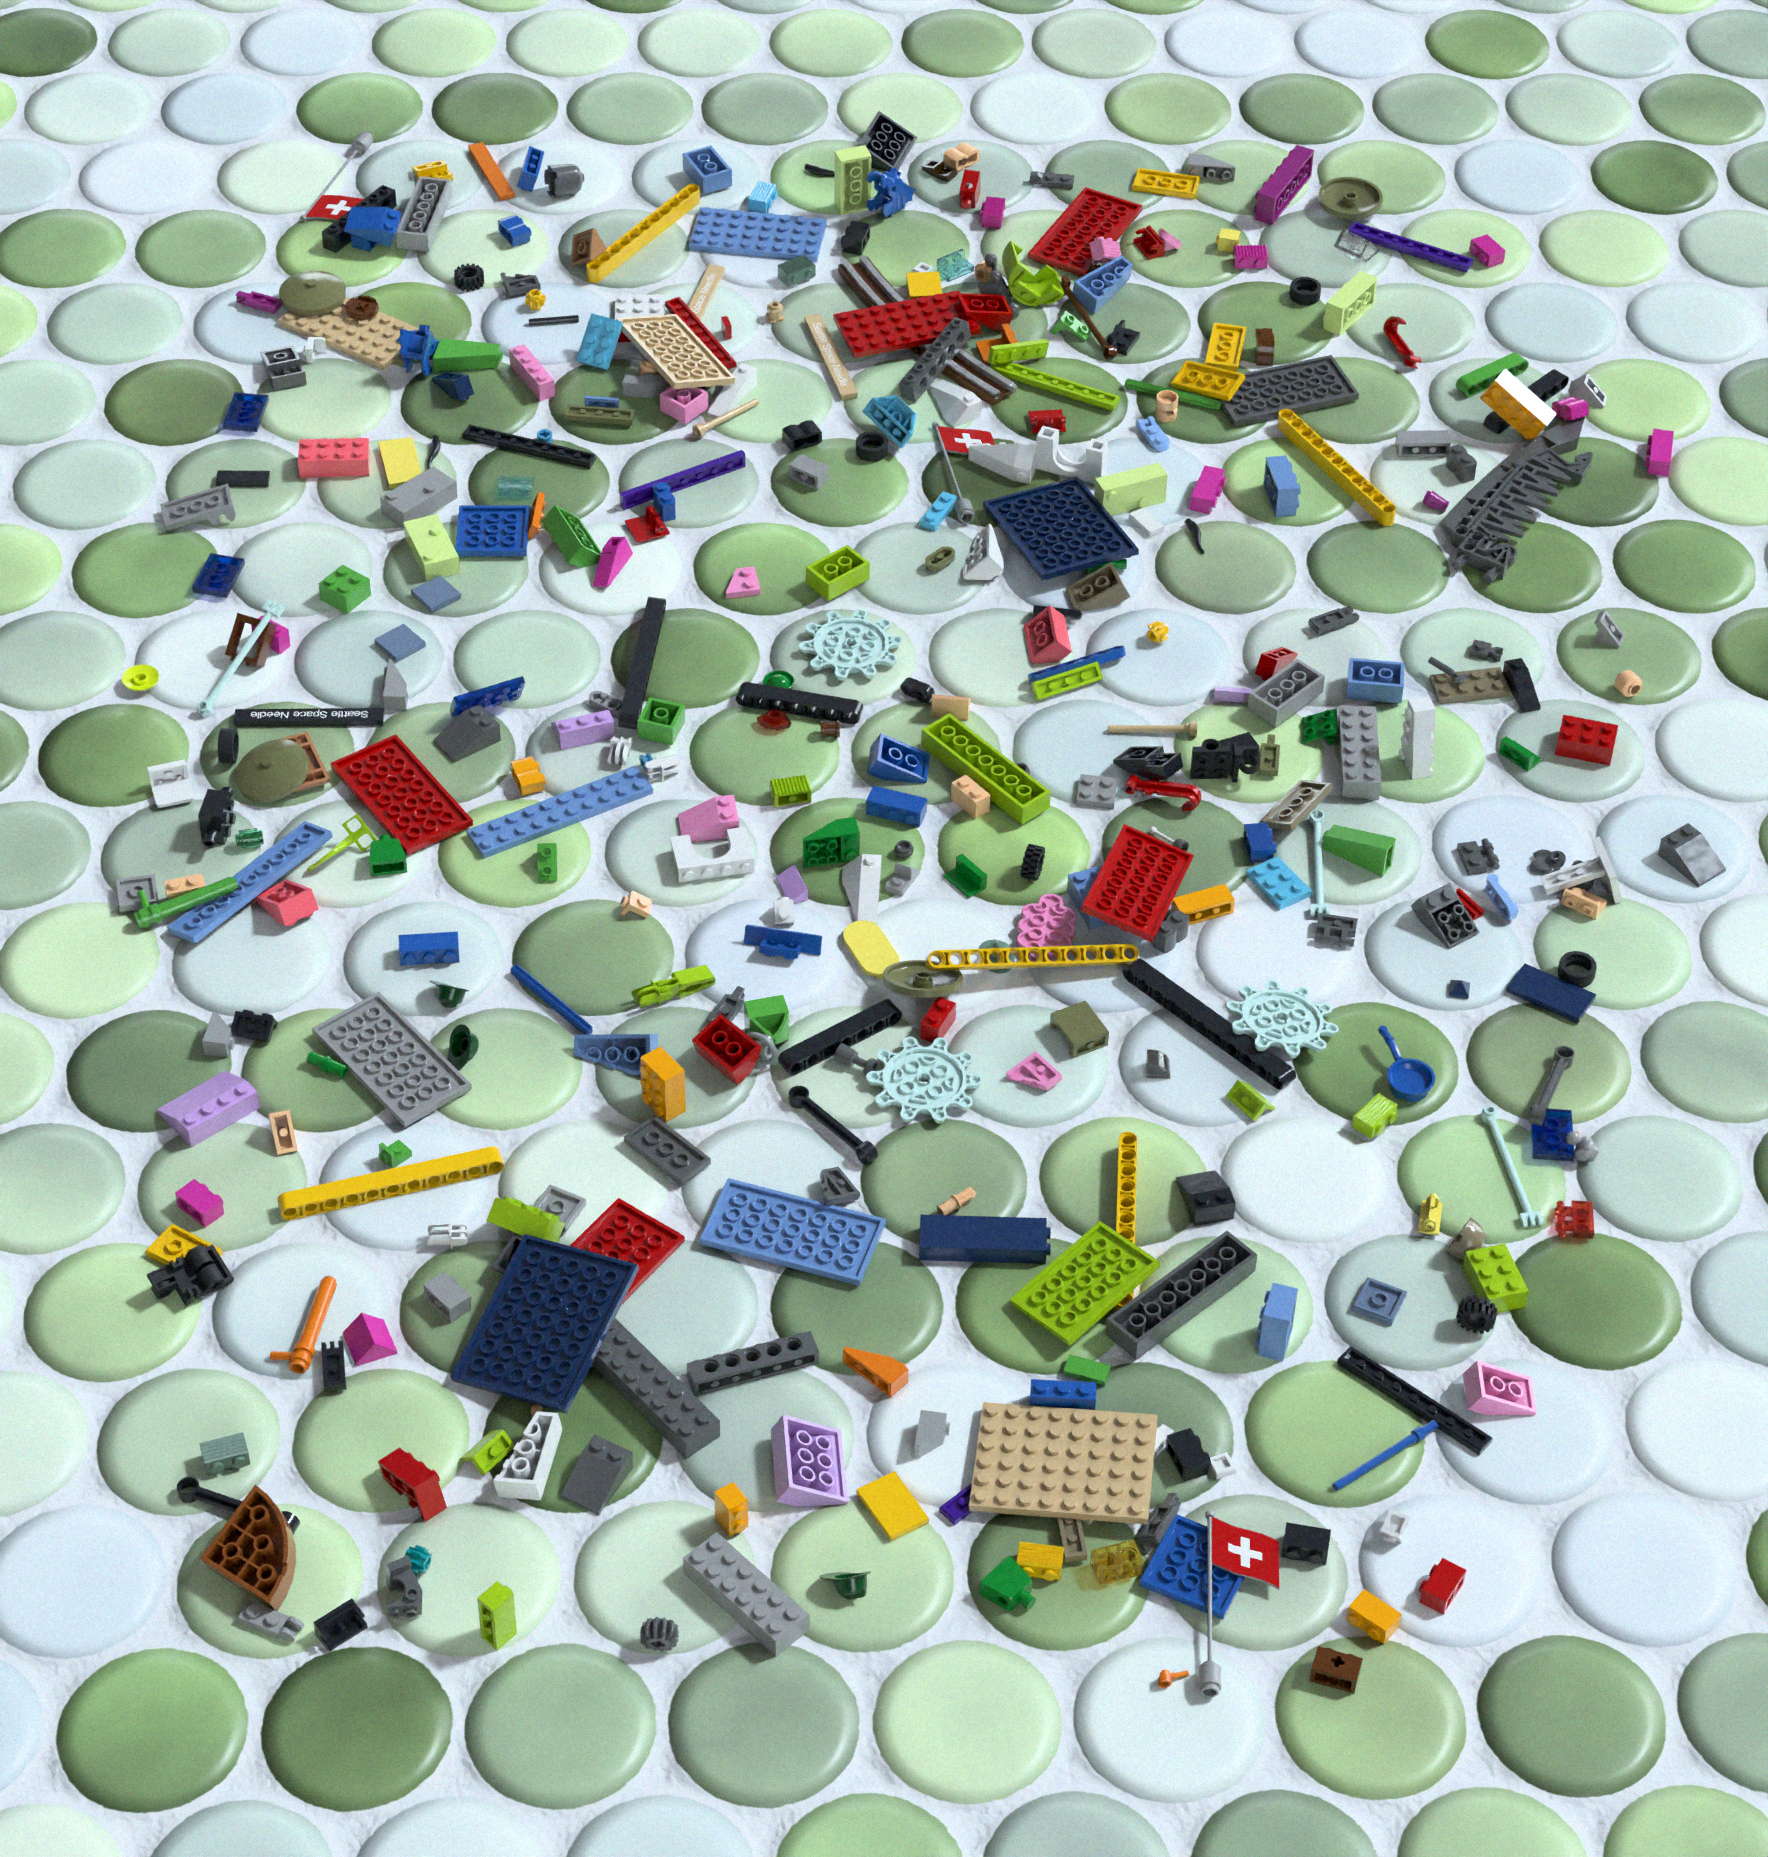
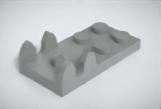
M228 484L160 504L167 531L208 519L212 525L218 526L220 515H225L226 519L231 522L236 516Z

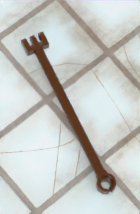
M1063 275L1060 283L1064 296H1068L1101 345L1104 358L1113 359L1117 356V348L1107 344L1070 289V279Z

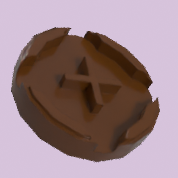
M361 295L356 299L353 297L348 300L345 309L346 314L350 318L367 320L378 314L379 305L373 297Z

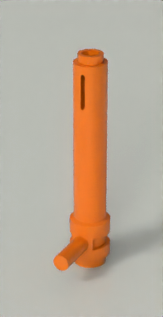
M325 1276L321 1279L299 1341L294 1345L293 1351H271V1360L289 1361L290 1370L297 1374H303L309 1369L315 1354L314 1347L337 1287L335 1278Z

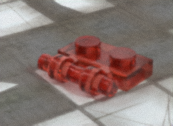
M1572 1200L1571 1206H1565L1563 1201L1556 1203V1208L1554 1209L1555 1217H1557L1555 1230L1558 1232L1559 1238L1566 1237V1231H1572V1238H1594L1593 1202ZM1565 1217H1571V1221L1565 1220Z

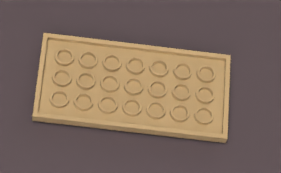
M347 297L337 309L325 314L307 316L288 311L278 319L279 325L306 337L325 338L327 346L383 370L395 362L394 356L401 348L400 343L397 341L400 337L399 329L408 331L419 330V328L380 311H378L376 316L367 320L352 319L346 314L345 305L350 300Z
M677 314L617 318L618 321L623 322L621 331L674 389L681 390L682 388L712 387L716 385L727 386L728 384L735 383V377Z

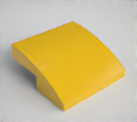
M443 160L412 167L417 180L419 176L454 180L453 174L448 171L447 164Z

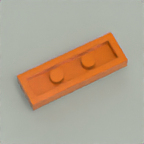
M538 492L531 507L528 538L531 540L535 533H539L541 529V524L539 523L544 515L542 512L546 505L544 501L545 494Z

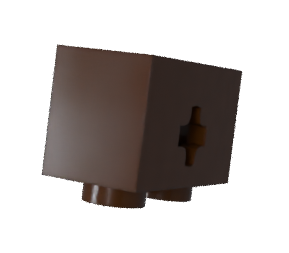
M1318 1646L1309 1681L1355 1693L1363 1658Z

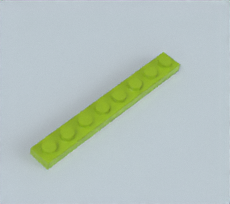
M998 363L990 367L1006 378L1086 402L1106 410L1113 411L1120 402V396L1016 363Z

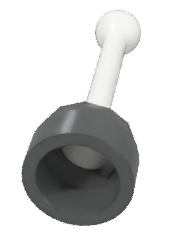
M1151 827L1149 830L1151 834H1156L1170 842L1172 846L1187 852L1189 848L1187 841L1183 839H1176L1174 841L1157 831L1156 827Z

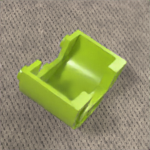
M1010 240L1002 254V266L1013 297L1022 304L1038 307L1039 304L1049 305L1064 296L1058 273L1046 264L1035 275L1029 272V268L1019 262L1017 257L1023 249Z

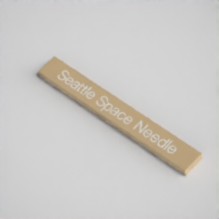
M708 265L688 306L700 321L725 272V267Z
M821 314L804 316L805 324L840 399L857 398L855 386Z

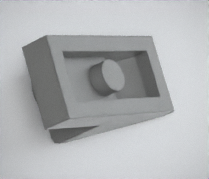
M1606 610L1599 612L1594 622L1599 629L1594 641L1615 648L1621 647L1625 635Z
M895 862L894 874L885 884V891L902 897L920 874V870Z

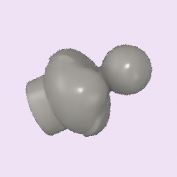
M1578 1131L1567 1134V1143L1575 1146V1159L1591 1162L1596 1158L1599 1148L1594 1145L1590 1137L1580 1138Z

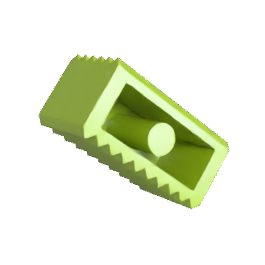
M807 775L770 780V795L774 807L811 802L812 791Z
M1377 1093L1353 1116L1352 1127L1373 1139L1376 1134H1382L1388 1123L1392 1124L1396 1120L1398 1115L1396 1113L1397 1104Z

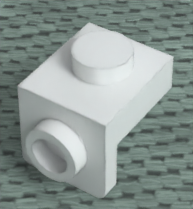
M308 337L306 346H303V356H306V363H313L316 353H326L325 338Z
M779 897L777 900H774L775 925L794 924L793 899L789 900L788 897Z
M1389 1509L1384 1524L1379 1530L1380 1535L1383 1536L1382 1539L1393 1544L1396 1541L1402 1543L1411 1516Z

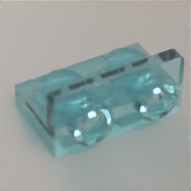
M960 249L937 259L936 272L939 271L940 276L947 282L974 272V265L965 259V250Z
M500 476L497 480V497L531 499L535 477Z

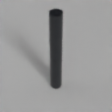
M579 316L529 319V326L578 322Z

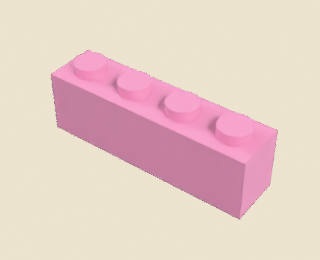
M524 344L510 348V366L541 402L555 397L554 379Z

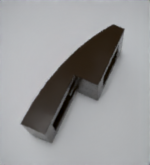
M931 159L921 166L922 170L929 175L947 182L958 175L957 169L944 167L943 161Z

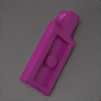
M238 291L236 293L237 303L275 314L282 306L280 299L254 291L251 293Z

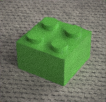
M341 565L318 583L320 600L347 614L371 596L370 579L344 565Z
M649 697L637 720L638 738L673 745L685 723V705Z

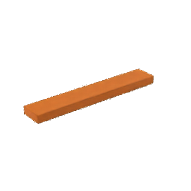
M480 142L468 145L470 154L499 201L515 198L514 191L485 144Z

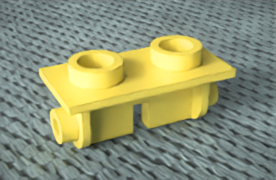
M1431 1193L1426 1200H1422L1418 1233L1439 1236L1443 1203L1439 1202V1198L1435 1193Z

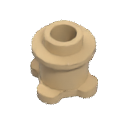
M777 301L769 303L767 305L768 312L765 314L769 322L784 321L785 317L782 315L783 305Z

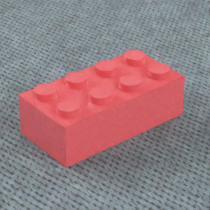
M369 438L299 440L298 468L300 478L369 476Z

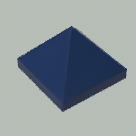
M1450 980L1449 996L1469 999L1470 982Z

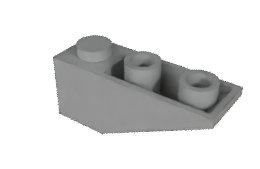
M1189 153L1187 175L1199 176L1202 179L1234 181L1236 166L1205 154Z
M388 659V666L384 667V678L386 679L382 680V690L384 691L380 692V702L384 703V710L406 711L408 704L407 684L393 661Z

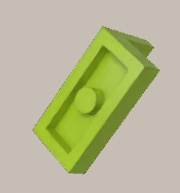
M1239 1080L1235 1082L1226 1095L1228 1099L1254 1121L1259 1119L1266 1108L1273 1111L1276 1108L1249 1083Z
M504 1429L493 1430L486 1434L460 1459L463 1462L472 1461L479 1473L483 1475L503 1459L515 1445Z

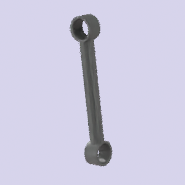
M1558 1046L1555 1049L1553 1068L1537 1103L1533 1106L1529 1123L1542 1126L1546 1111L1564 1070L1573 1064L1575 1051L1572 1048Z

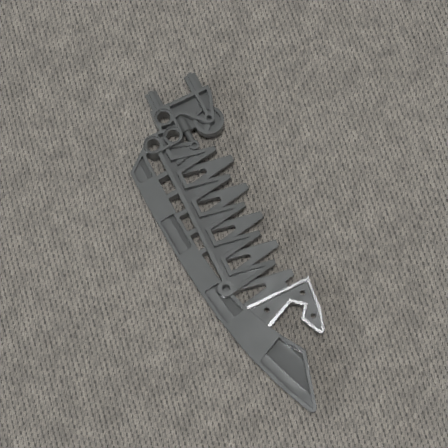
M1585 416L1572 421H1565L1549 429L1510 454L1480 480L1442 519V525L1451 538L1452 546L1458 548L1456 559L1451 564L1455 571L1461 569L1464 565L1476 568L1486 573L1483 579L1486 580L1485 583L1487 584L1493 582L1496 577L1503 579L1506 576L1507 566L1514 564L1516 561L1517 549L1507 544L1511 538L1504 534L1518 538L1525 536V532L1520 530L1522 524L1518 521L1534 525L1537 518L1532 516L1534 510L1529 507L1544 511L1548 508V504L1544 502L1545 496L1540 493L1557 497L1560 493L1555 488L1557 483L1551 479L1564 483H1569L1571 480L1581 483L1590 468L1592 452L1575 456V462H1567L1559 456V454L1577 449Z

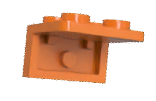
M1002 324L1001 338L977 341L976 347L983 362L990 364L988 356L991 346L1019 342L1015 340L1014 330H1011L1009 324Z

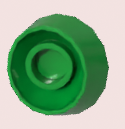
M782 670L769 672L763 678V685L792 689L795 683L794 677Z

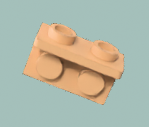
M1572 886L1570 889L1566 888L1563 891L1561 904L1596 919L1606 907L1607 900L1579 887Z

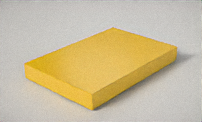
M171 1224L145 1250L146 1256L166 1266L171 1260L175 1263L176 1258L180 1257L181 1259L185 1257L194 1247L203 1245L206 1248L212 1244ZM214 1246L219 1255L221 1256L222 1249Z
M895 1471L856 1489L857 1496L890 1541L929 1523V1517Z

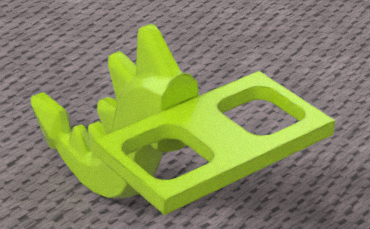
M358 813L342 824L349 835L315 864L307 868L308 872L354 842L361 852H364L371 847V844L365 848L360 844L359 838L364 834H368L373 841H377ZM356 818L360 822L361 828L352 832L347 823Z

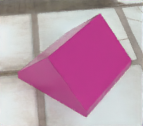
M361 1312L343 1331L344 1339L356 1367L398 1354L384 1319Z

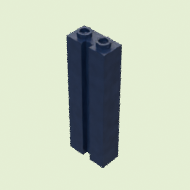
M920 1214L919 1260L1046 1264V1255L1050 1256L1051 1243H1047V1239H1050L1051 1227H1047V1218Z

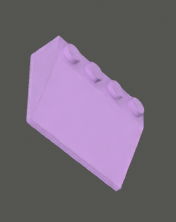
M223 1071L158 1108L157 1113L192 1148L260 1108L258 1092L245 1079Z
M782 1415L771 1429L777 1502L796 1507L847 1504L848 1495L841 1430Z

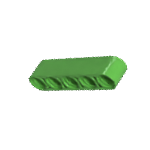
M1511 353L1461 376L1456 382V388L1466 396L1472 397L1487 390L1505 369L1515 377L1526 371L1529 362L1518 353Z

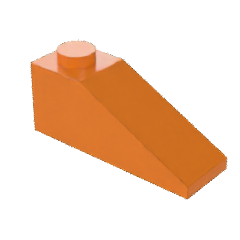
M849 1347L843 1349V1363L890 1398L908 1383L909 1369L905 1364L898 1362L893 1357Z

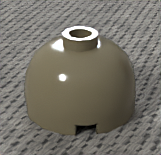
M1470 1218L1446 1251L1452 1256L1464 1260L1465 1251L1485 1248L1486 1246L1483 1244L1486 1239V1233L1483 1227Z

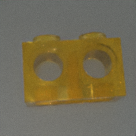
M1133 1539L1091 1550L1090 1564L1099 1585L1114 1583L1117 1580L1128 1577L1133 1578L1142 1574L1143 1559Z

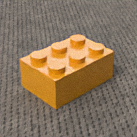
M661 1046L640 1057L642 1101L649 1105L654 1113L665 1122L686 1112L685 1070Z

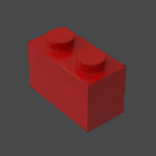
M937 997L921 1021L920 1039L933 1043L936 1038H943L956 1019L955 1002Z
M1442 1558L1438 1565L1434 1564L1432 1566L1429 1579L1427 1581L1423 1580L1418 1591L1421 1593L1419 1602L1444 1615L1463 1586L1467 1570Z

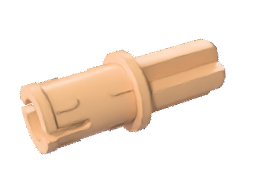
M968 1187L956 1195L952 1194L950 1199L937 1205L936 1209L939 1215H948L956 1209L960 1210L962 1205L975 1198L976 1193L972 1187Z

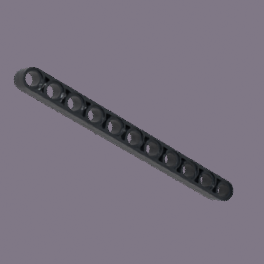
M648 596L619 715L618 727L637 730V720L642 712L666 609L665 598Z
M1136 959L1122 970L1124 978L1129 983L1274 1088L1281 1090L1296 1079V1072L1289 1064L1268 1049L1258 1051L1255 1048V1040L1247 1034H1235L1232 1029V1023L1143 959Z

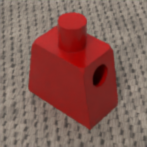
M964 170L959 191L960 206L963 209L976 208L980 196V171Z

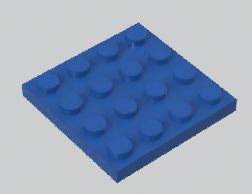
M459 505L455 548L458 556H527L530 505Z
M1176 1514L1140 1580V1586L1207 1613V1526ZM1212 1565V1616L1224 1620L1245 1577L1232 1574Z

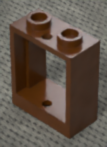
M237 613L225 651V655L231 656V661L237 656L236 652L245 623L257 626L261 621L260 619ZM268 622L262 631L254 659L246 656L243 661H247V666L257 668L258 665L265 666L277 627L276 624Z

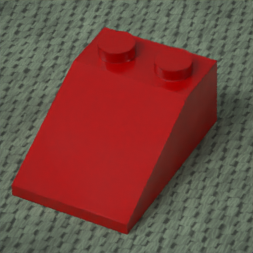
M957 293L956 296L965 315L996 331L1002 330V324L1010 325L1013 313L1004 295Z

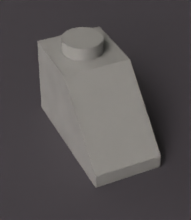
M1588 373L1571 382L1568 390L1571 397H1575L1577 400H1585L1588 406L1605 407L1607 396Z
M213 1012L202 1040L204 1055L228 1057L230 1050L234 1049L235 1038H232L231 1029L217 1012Z
M921 1410L915 1440L914 1458L919 1459L944 1443L945 1435L949 1436L950 1422H947V1413Z

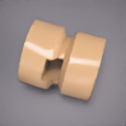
M1163 390L1157 394L1155 417L1158 421L1168 423L1177 418L1179 397L1175 392Z

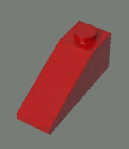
M1284 647L1262 653L1255 674L1260 676V679L1266 681L1289 665L1297 657L1298 653Z

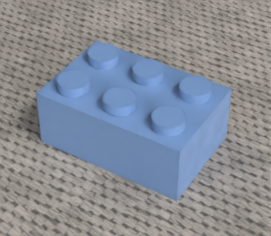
M711 145L682 153L683 170L695 185L699 186L703 194L732 186V169Z
M1286 455L1266 457L1263 485L1275 517L1296 515V509L1299 508L1298 494L1301 493V487L1296 482L1297 478L1296 474L1292 471V463L1288 461Z
M1350 658L1346 698L1401 703L1404 689L1405 663Z
M1102 866L1068 874L1067 892L1089 930L1109 925L1103 920L1090 916L1080 910Z
M1273 1283L1271 1291H1266L1264 1303L1267 1304L1261 1307L1259 1315L1261 1320L1258 1325V1336L1255 1345L1259 1347L1258 1356L1278 1361L1284 1360L1293 1329L1298 1288Z

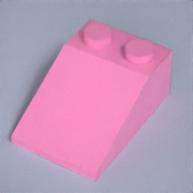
M734 795L713 797L679 813L678 821L681 836L689 835L691 842L727 839V829L739 828Z
M1478 1360L1463 1373L1467 1410L1483 1415L1536 1414L1532 1379L1530 1376Z

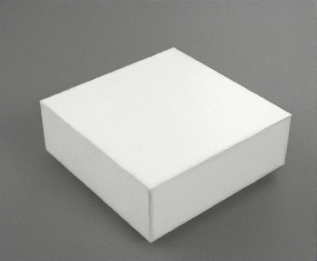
M921 262L912 269V272H935V268Z
M1227 1452L1210 1457L1211 1464L1209 1468L1216 1480L1236 1473L1237 1468Z

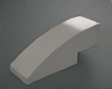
M644 373L643 377L626 374L622 382L623 396L660 397L662 392L671 387L663 376Z

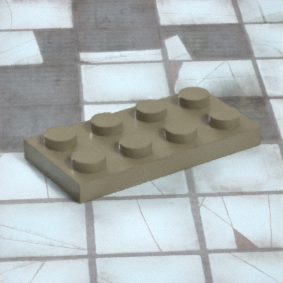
M1500 667L1455 672L1460 676L1464 673L1468 675V678L1461 683H1454L1456 677L1446 673L1433 674L1429 677L1439 705L1510 697L1511 691Z
M1300 780L1260 820V823L1267 822L1268 828L1293 831L1333 790L1332 784Z

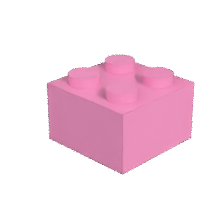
M671 386L660 394V411L685 425L708 409V392L699 387L677 390Z

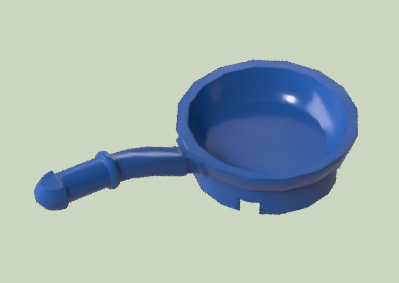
M1381 1025L1378 1028V1032L1385 1040L1395 1060L1387 1072L1391 1093L1400 1100L1401 1097L1405 1098L1407 1102H1417L1424 1099L1435 1084L1433 1069L1420 1060L1402 1058L1394 1037L1390 1035L1386 1026Z

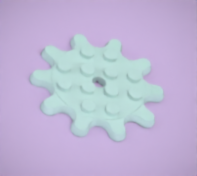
M863 609L856 610L853 616L849 618L840 616L836 611H829L826 613L828 623L824 625L808 623L805 626L807 634L814 638L809 641H802L799 644V648L802 653L816 655L810 661V665L815 671L831 668L835 670V676L838 680H845L849 673L857 672L862 673L868 679H872L876 674L874 666L878 664L895 665L897 656L888 650L899 648L903 643V639L900 636H891L885 633L891 627L889 619L884 618L871 622L867 620V612Z
M1267 980L1265 982L1266 989L1262 991H1257L1248 985H1242L1239 987V995L1245 1001H1228L1226 1003L1227 1012L1241 1018V1020L1232 1023L1233 1032L1239 1035H1253L1255 1038V1048L1258 1051H1265L1267 1048L1275 1046L1283 1049L1286 1056L1292 1059L1299 1055L1301 1047H1307L1317 1053H1321L1326 1049L1327 1044L1320 1036L1333 1037L1339 1031L1337 1025L1326 1022L1323 1017L1328 1016L1332 1012V1007L1327 1003H1311L1307 998L1310 991L1305 987H1297L1294 991L1288 992L1281 989L1280 984L1275 980Z
M905 1037L902 1041L904 1049L901 1052L893 1053L886 1049L879 1050L877 1052V1059L885 1066L884 1069L881 1071H870L866 1075V1080L870 1085L884 1088V1091L875 1097L877 1106L880 1108L890 1105L899 1106L902 1108L900 1116L907 1123L913 1121L915 1116L920 1113H927L931 1115L936 1123H943L947 1118V1108L970 1109L973 1100L964 1091L980 1087L983 1081L981 1075L965 1071V1067L973 1061V1055L970 1052H961L956 1055L948 1053L946 1050L948 1041L941 1037L936 1038L933 1044L928 1047L920 1046L914 1037ZM920 1079L929 1080V1083H927V1082H922V1081H919V1080H920Z

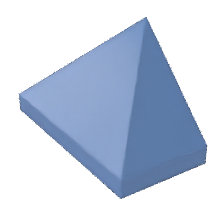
M585 396V406L619 408V398Z

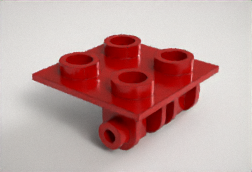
M1062 409L1028 411L1032 434L1039 433L1043 426L1057 429L1059 432H1066V417L1063 416Z
M652 506L646 507L644 516L624 521L637 543L670 534L661 517Z

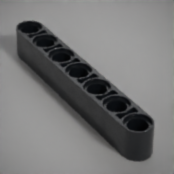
M1553 369L1527 388L1545 403L1567 386L1569 377ZM1495 411L1489 413L1483 423L1484 427L1497 434H1501L1510 427V424Z
M743 682L736 695V702L744 707L835 722L839 720V722L847 724L858 723L863 711V704L858 700L751 682Z
M885 999L784 1050L778 1057V1063L791 1076L797 1075L834 1056L840 1044L844 1043L851 1047L898 1023L902 1018V1012L891 1000Z

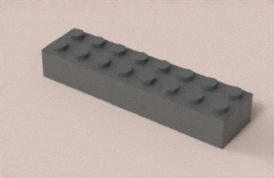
M1225 1231L1109 1316L1106 1321L1105 1335L1135 1360L1255 1272L1257 1254L1229 1231Z
M614 1318L591 1365L685 1459L719 1438L720 1420Z

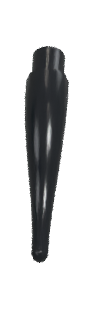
M808 163L805 165V169L810 173L821 176H834L835 171Z
M437 435L432 437V451L427 460V469L430 468L432 461L441 449V443Z
M1187 518L1184 523L1194 534L1197 548L1204 554L1205 551L1201 547L1200 528L1194 521Z

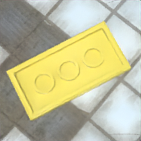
M413 437L378 441L389 489L397 488L422 473Z

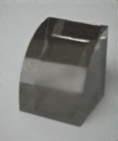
M1147 1049L1146 1078L1170 1079V1060L1166 1054L1158 1050Z

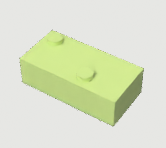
M865 145L835 151L834 205L840 215L868 210L867 200L871 199V183L866 180V177L871 173L872 156Z
M1359 271L1349 282L1345 283L1326 302L1323 329L1341 336L1368 311L1375 302L1377 277Z
M1155 463L1095 478L1094 496L1111 516L1163 503L1166 501L1168 474L1160 463Z
M437 514L403 522L405 540L425 581L432 580L440 575L446 577L460 573L459 556Z

